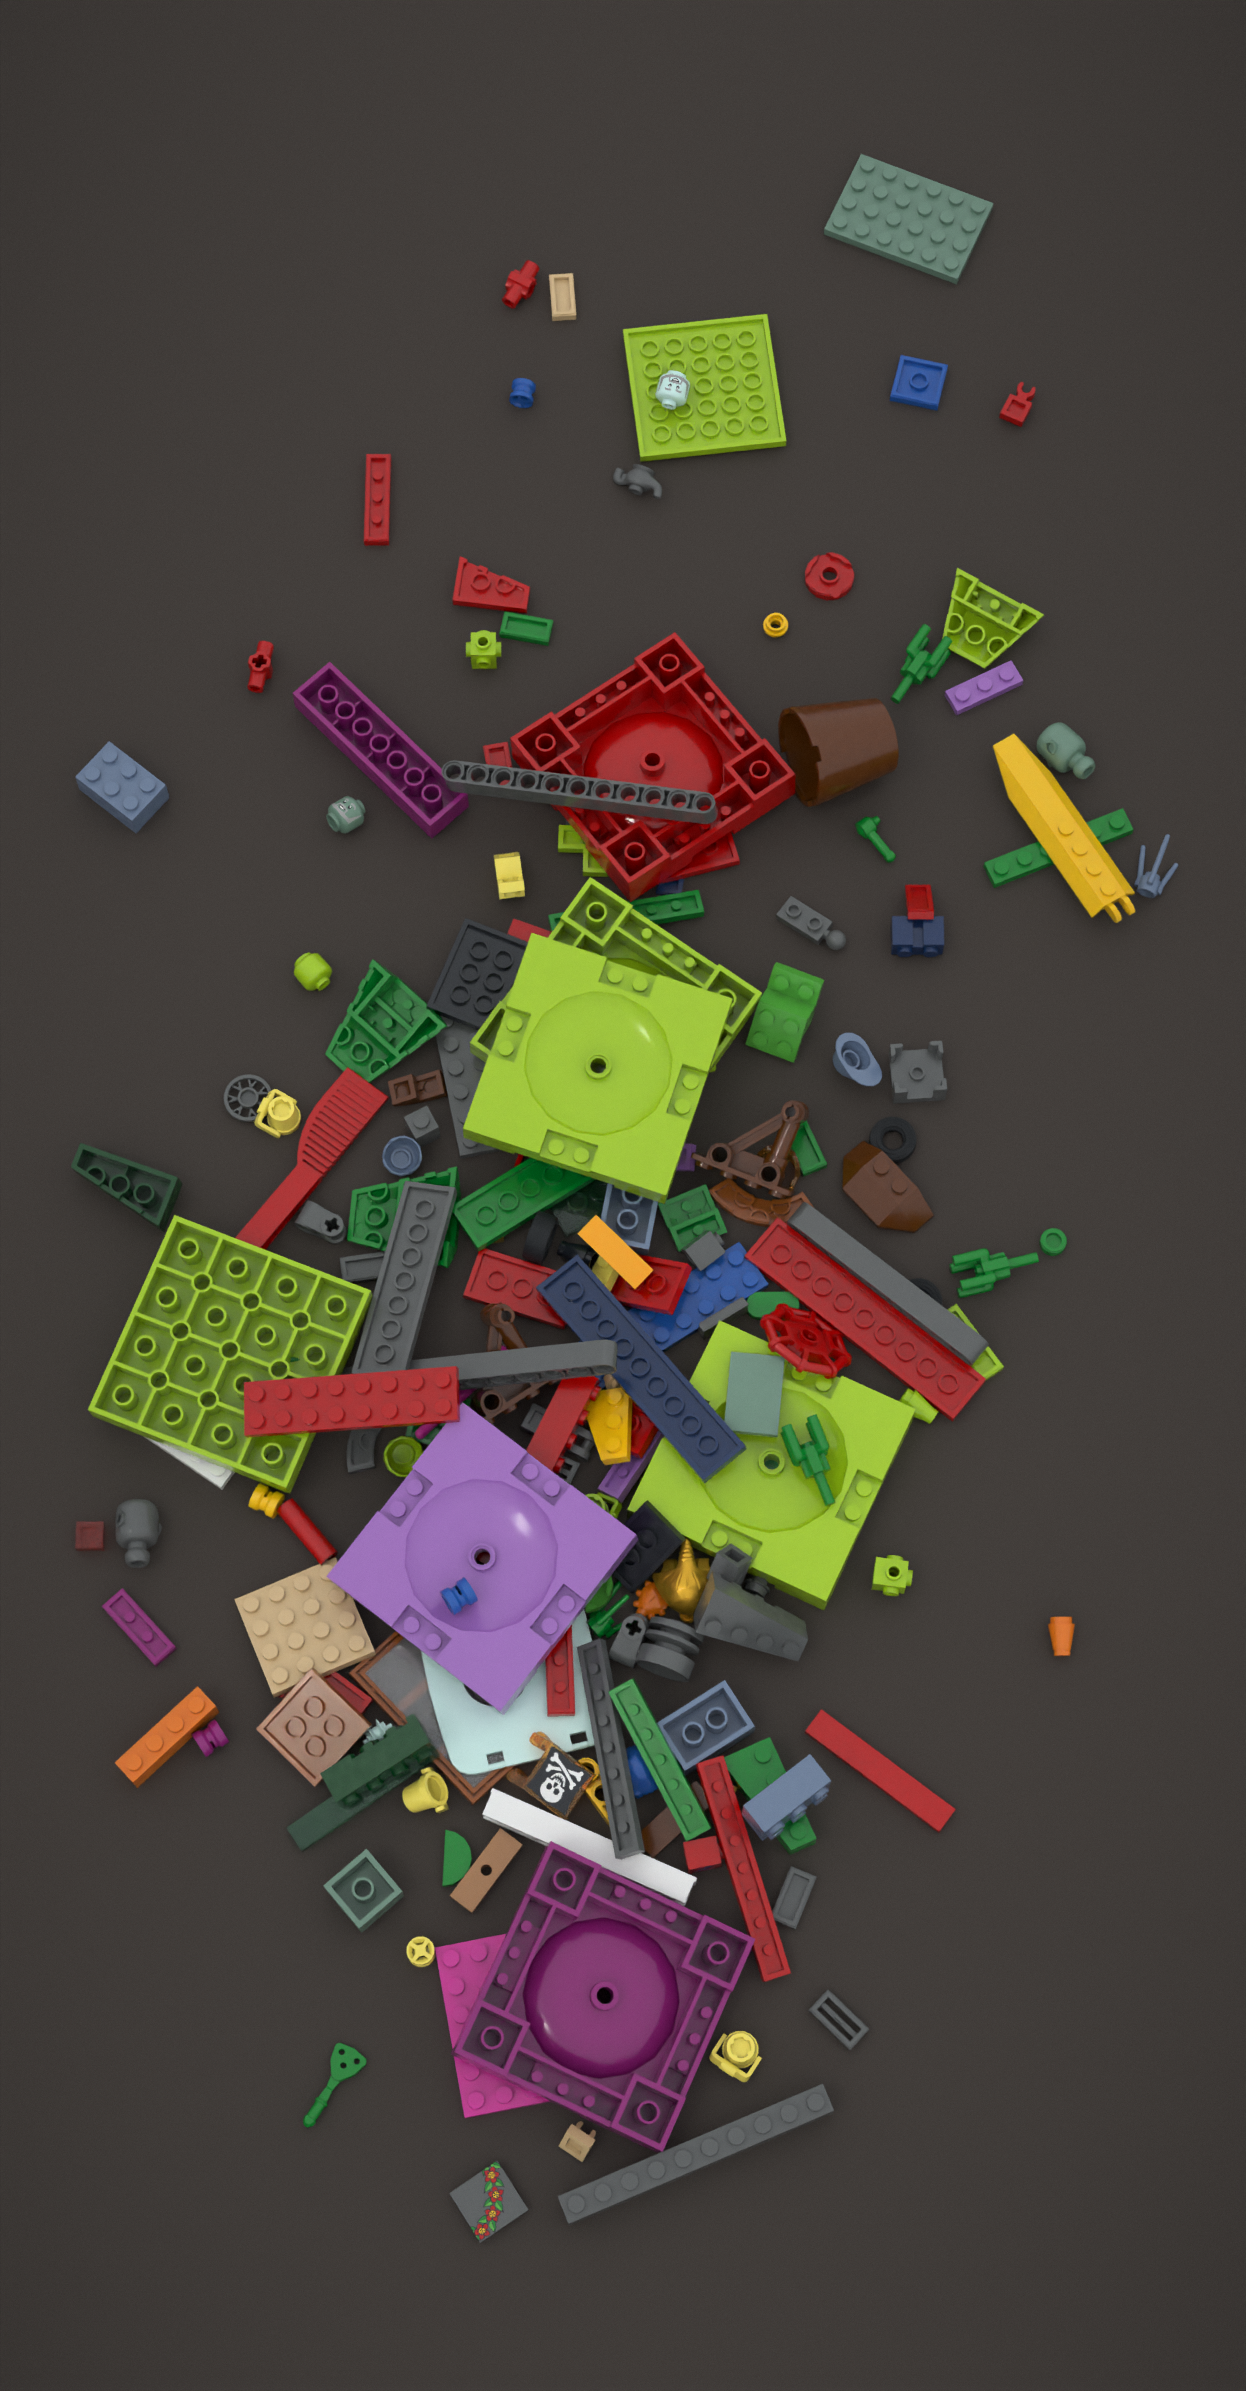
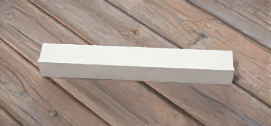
M494 1788L491 1790V1796L482 1813L485 1820L544 1846L552 1841L602 1865V1868L684 1907L693 1886L697 1882L696 1877L642 1853L622 1860L616 1859L612 1840Z

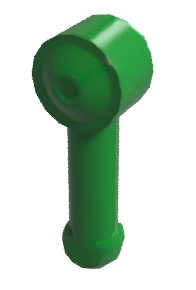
M865 816L855 823L857 833L864 839L868 838L887 863L893 862L896 858L894 852L889 849L876 833L877 825L881 822L878 816L872 818Z

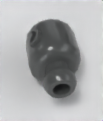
M126 1500L116 1509V1542L120 1547L127 1549L124 1557L125 1563L132 1568H142L150 1562V1553L147 1549L156 1544L161 1533L162 1526L159 1522V1511L157 1506L149 1500Z

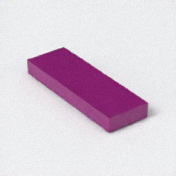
M123 1588L102 1605V1608L155 1667L177 1649Z

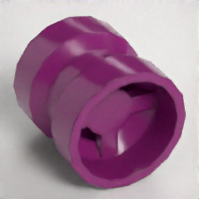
M215 1719L208 1723L206 1729L197 1730L192 1734L205 1757L212 1754L216 1747H223L229 1743V1740Z

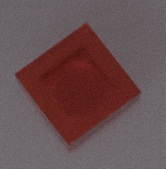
M76 1522L75 1549L77 1551H104L105 1523Z

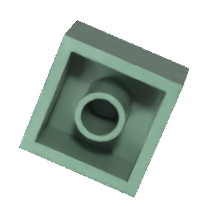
M367 1849L323 1885L328 1894L361 1933L404 1897L403 1891Z

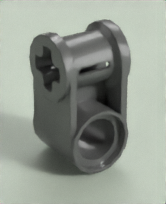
M306 1201L294 1223L300 1230L310 1235H315L331 1244H339L347 1236V1229L342 1218L312 1201Z
M634 1613L623 1621L610 1649L609 1659L630 1668L635 1667L638 1651L646 1637L645 1632L649 1629V1622L644 1615ZM637 1620L639 1622L638 1627L642 1629L633 1633V1627L629 1623Z

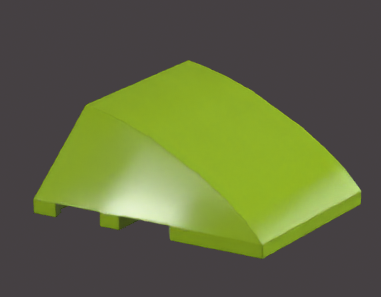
M957 568L943 637L947 636L952 640L948 648L949 650L985 669L1036 624L1044 614L1024 603H1018L981 583L978 578Z

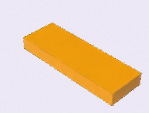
M597 1215L578 1233L634 1289L654 1271Z

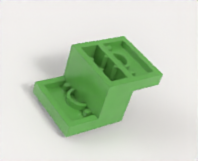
M776 962L773 966L767 989L758 1002L745 1045L794 1063L803 1036L811 1024L825 980Z

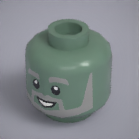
M345 796L329 806L326 819L335 832L339 831L346 834L363 824L365 807L360 800Z

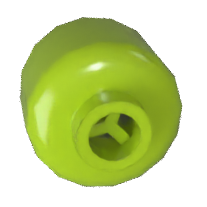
M308 952L296 960L294 976L306 990L313 991L318 989V991H321L330 984L329 978L332 975V969L320 954Z

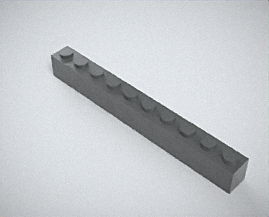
M820 2084L559 2195L558 2199L570 2226L833 2114L834 2109L824 2085Z

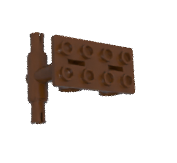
M789 1100L783 1105L780 1114L730 1143H716L712 1145L707 1155L692 1152L691 1158L696 1160L695 1165L707 1170H712L713 1167L721 1169L719 1174L733 1180L737 1179V1177L744 1178V1184L755 1189H761L762 1186L769 1188L768 1194L785 1199L786 1196H793L795 1190L782 1186L789 1162L787 1160L800 1124L804 1123L809 1117V1109L801 1101ZM778 1131L770 1153H766L765 1158L744 1151ZM722 1147L726 1149L728 1154L724 1162H721L717 1157V1152ZM770 1166L777 1172V1176L773 1181L768 1180L766 1177V1170Z
M502 1302L497 1304L490 1303L481 1310L480 1318L488 1326L486 1352L501 1351L502 1342L507 1350L528 1348L513 1324L515 1313L508 1305L502 1304ZM559 1380L484 1387L473 1394L472 1405L477 1414L493 1424L496 1415L499 1413H504V1415L510 1413L518 1407L516 1402L524 1398L526 1400L533 1398L540 1393L539 1388L546 1384L550 1386ZM487 1395H490L492 1401L490 1406L486 1408L484 1399Z

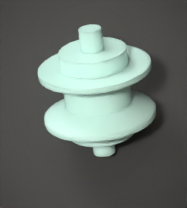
M375 1719L376 1726L372 1729L370 1728L365 1733L367 1738L363 1740V1743L366 1744L376 1739L381 1741L384 1739L385 1731L391 1728L392 1724L385 1725L383 1721L379 1723Z

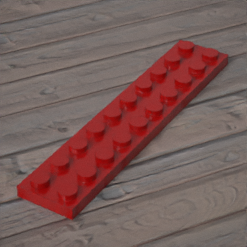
M778 1217L745 1254L744 1258L755 1265L761 1273L784 1291L796 1297L807 1309L816 1312L818 1317L835 1330H839L848 1341L912 1391L916 1390L930 1405L952 1422L986 1382V1378Z

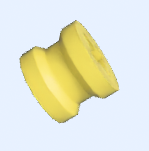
M416 1937L409 1942L407 1956L410 1962L417 1967H426L434 1961L435 1948L428 1938Z

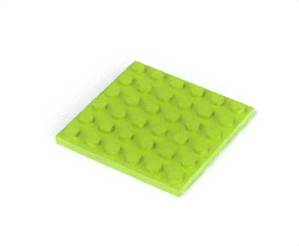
M767 314L623 329L640 462L786 446L784 421ZM670 370L685 374L686 379L690 383L686 403L683 406L676 407L674 410L662 407V403L657 400L655 395L660 376Z

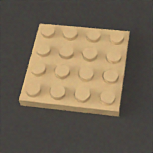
M336 1557L327 1560L322 1566L320 1564L234 1599L274 1698L291 1691L311 1668L316 1669L325 1677L376 1655L353 1598L326 1577L336 1565Z

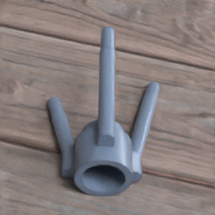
M1166 834L1152 871L1146 872L1145 875H1143L1146 847L1142 845L1140 848L1138 872L1134 886L1137 887L1136 891L1144 897L1155 898L1156 895H1161L1164 886L1178 867V863H1174L1160 882V876L1157 874L1170 839L1169 834Z

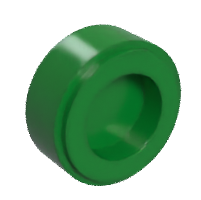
M1057 1228L1047 1229L1041 1235L1040 1248L1049 1256H1057L1064 1251L1067 1238Z

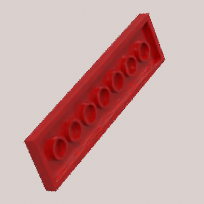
M457 1366L244 1382V1435L247 1438L460 1422L459 1368Z

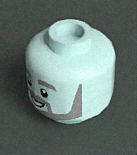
M670 370L660 376L655 393L656 398L662 403V407L674 410L676 407L683 406L686 403L690 383L686 379L685 374Z

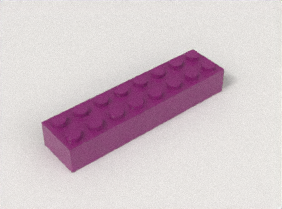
M331 662L327 663L292 693L295 707L431 838L435 837L469 807L468 794L453 792L448 789L442 776V769Z

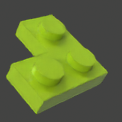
M559 825L558 852L583 853V876L608 877V874L586 849L585 842L571 825Z

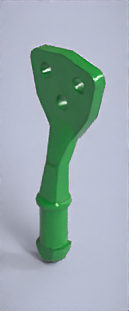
M342 2043L335 2045L330 2059V2079L319 2097L315 2098V2102L307 2115H304L303 2124L305 2127L310 2128L316 2124L317 2118L323 2109L328 2106L327 2102L339 2083L355 2076L366 2066V2058L355 2048ZM343 2050L345 2053L340 2055L339 2051ZM359 2060L360 2063L355 2064L354 2061ZM345 2064L346 2068L343 2069L340 2066Z

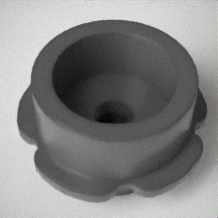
M753 1576L752 1579L748 1578L745 1580L746 1586L744 1591L752 1595L757 1594L764 1598L770 1592V1588L767 1586L768 1582L761 1577Z

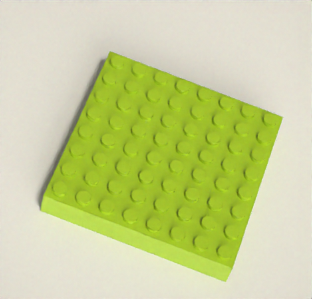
M174 1215L88 1411L95 1418L290 1494L316 1433L247 1438L244 1435V1382L341 1375L369 1311L373 1294L369 1289ZM292 1357L300 1359L295 1362H290Z

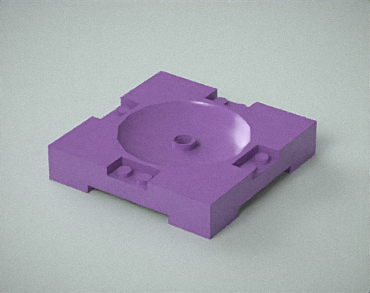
M462 1402L460 1405V1422L446 1423L412 1466V1471L380 1512H376L326 1577L504 1715L603 1583H606L636 1544L638 1538L633 1531L575 1487L561 1479L520 1445ZM488 1552L490 1554V1560L487 1564H477L476 1557L479 1553ZM464 1577L474 1590L478 1601L472 1605H465L462 1607L461 1612L453 1615L446 1606L440 1591L447 1587H454L456 1582Z

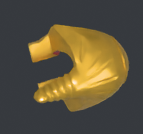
M687 1538L681 1544L678 1564L676 1559H666L663 1562L661 1572L653 1573L652 1579L664 1601L670 1608L680 1614L681 1621L692 1623L694 1621V1611L708 1582L706 1577L710 1566L709 1558L694 1559L693 1548Z

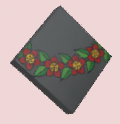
M498 2161L449 2193L480 2243L529 2211Z

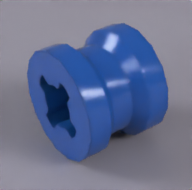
M525 378L514 379L511 385L513 392L509 396V402L519 408L531 407L534 401L532 394L536 390L535 383Z

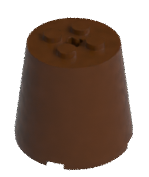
M877 698L791 706L783 709L780 714L778 723L780 752L786 753L788 765L795 773V794L807 807L818 806L892 773L897 767L899 752L896 731L886 707Z

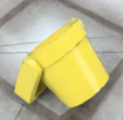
M277 1089L269 1091L267 1097L263 1098L257 1110L258 1115L254 1122L255 1126L276 1138L295 1132L302 1120L300 1110L296 1106L297 1101ZM266 1115L269 1126L262 1123V1120Z
M432 1767L422 1769V1776L405 1787L402 1792L405 1806L413 1813L435 1808L436 1813L449 1810L447 1805V1785L444 1779Z
M735 2031L728 2036L723 2033L709 2056L710 2061L717 2065L719 2069L741 2082L749 2080L762 2058L758 2056L756 2039L745 2031ZM721 2045L724 2058L716 2054ZM752 2065L747 2074L740 2070Z

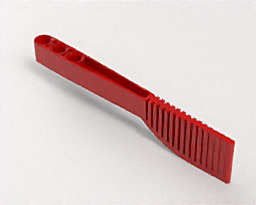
M347 1067L322 1096L309 1115L299 1141L297 1166L235 1238L266 1250L322 1182L323 1177H326L331 1168L335 1166L340 1157L344 1155L349 1146L352 1145L358 1135L361 1134L367 1124L379 1112L389 1097Z

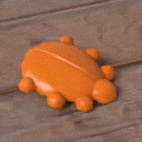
M646 1580L644 1582L645 1587L642 1590L636 1591V1596L639 1597L638 1600L633 1602V1606L638 1607L636 1613L642 1614L645 1617L648 1615L649 1620L655 1614L664 1616L665 1609L669 1605L660 1595L655 1583Z

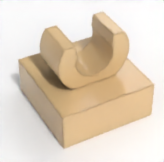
M580 2121L576 2126L571 2124L559 2147L583 2162L595 2142L596 2131L592 2130L589 2135L580 2130L583 2122Z

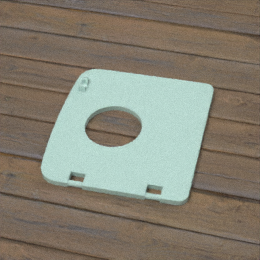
M584 1609L572 1624L575 1716L547 1717L545 1660L520 1696L503 1715L493 1706H487L474 1700L468 1694L462 1682L421 1651L435 1716L449 1759L457 1771L465 1775H478L500 1768L545 1759L551 1746L556 1747L564 1754L588 1747H595L577 1651L578 1646L592 1641ZM586 1733L587 1741L571 1743V1735ZM502 1752L504 1761L488 1764L487 1755Z

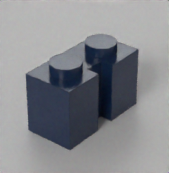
M892 916L890 925L891 955H898L899 957H910L912 955L936 957L943 954L944 916H934V919H908V916Z

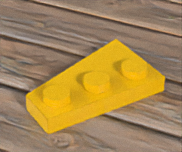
M621 1387L601 1390L595 1402L591 1401L587 1408L590 1411L587 1420L601 1461L604 1465L630 1462L632 1399Z

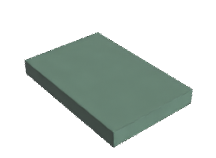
M731 1352L724 1422L734 1433L767 1437L778 1436L785 1362L782 1356Z

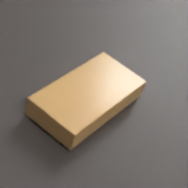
M573 273L549 275L552 321L576 320Z

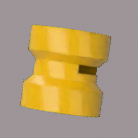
M259 1483L250 1498L248 1507L256 1511L262 1510L266 1516L274 1519L277 1516L278 1508L284 1502L285 1495L278 1491L272 1492L268 1486Z

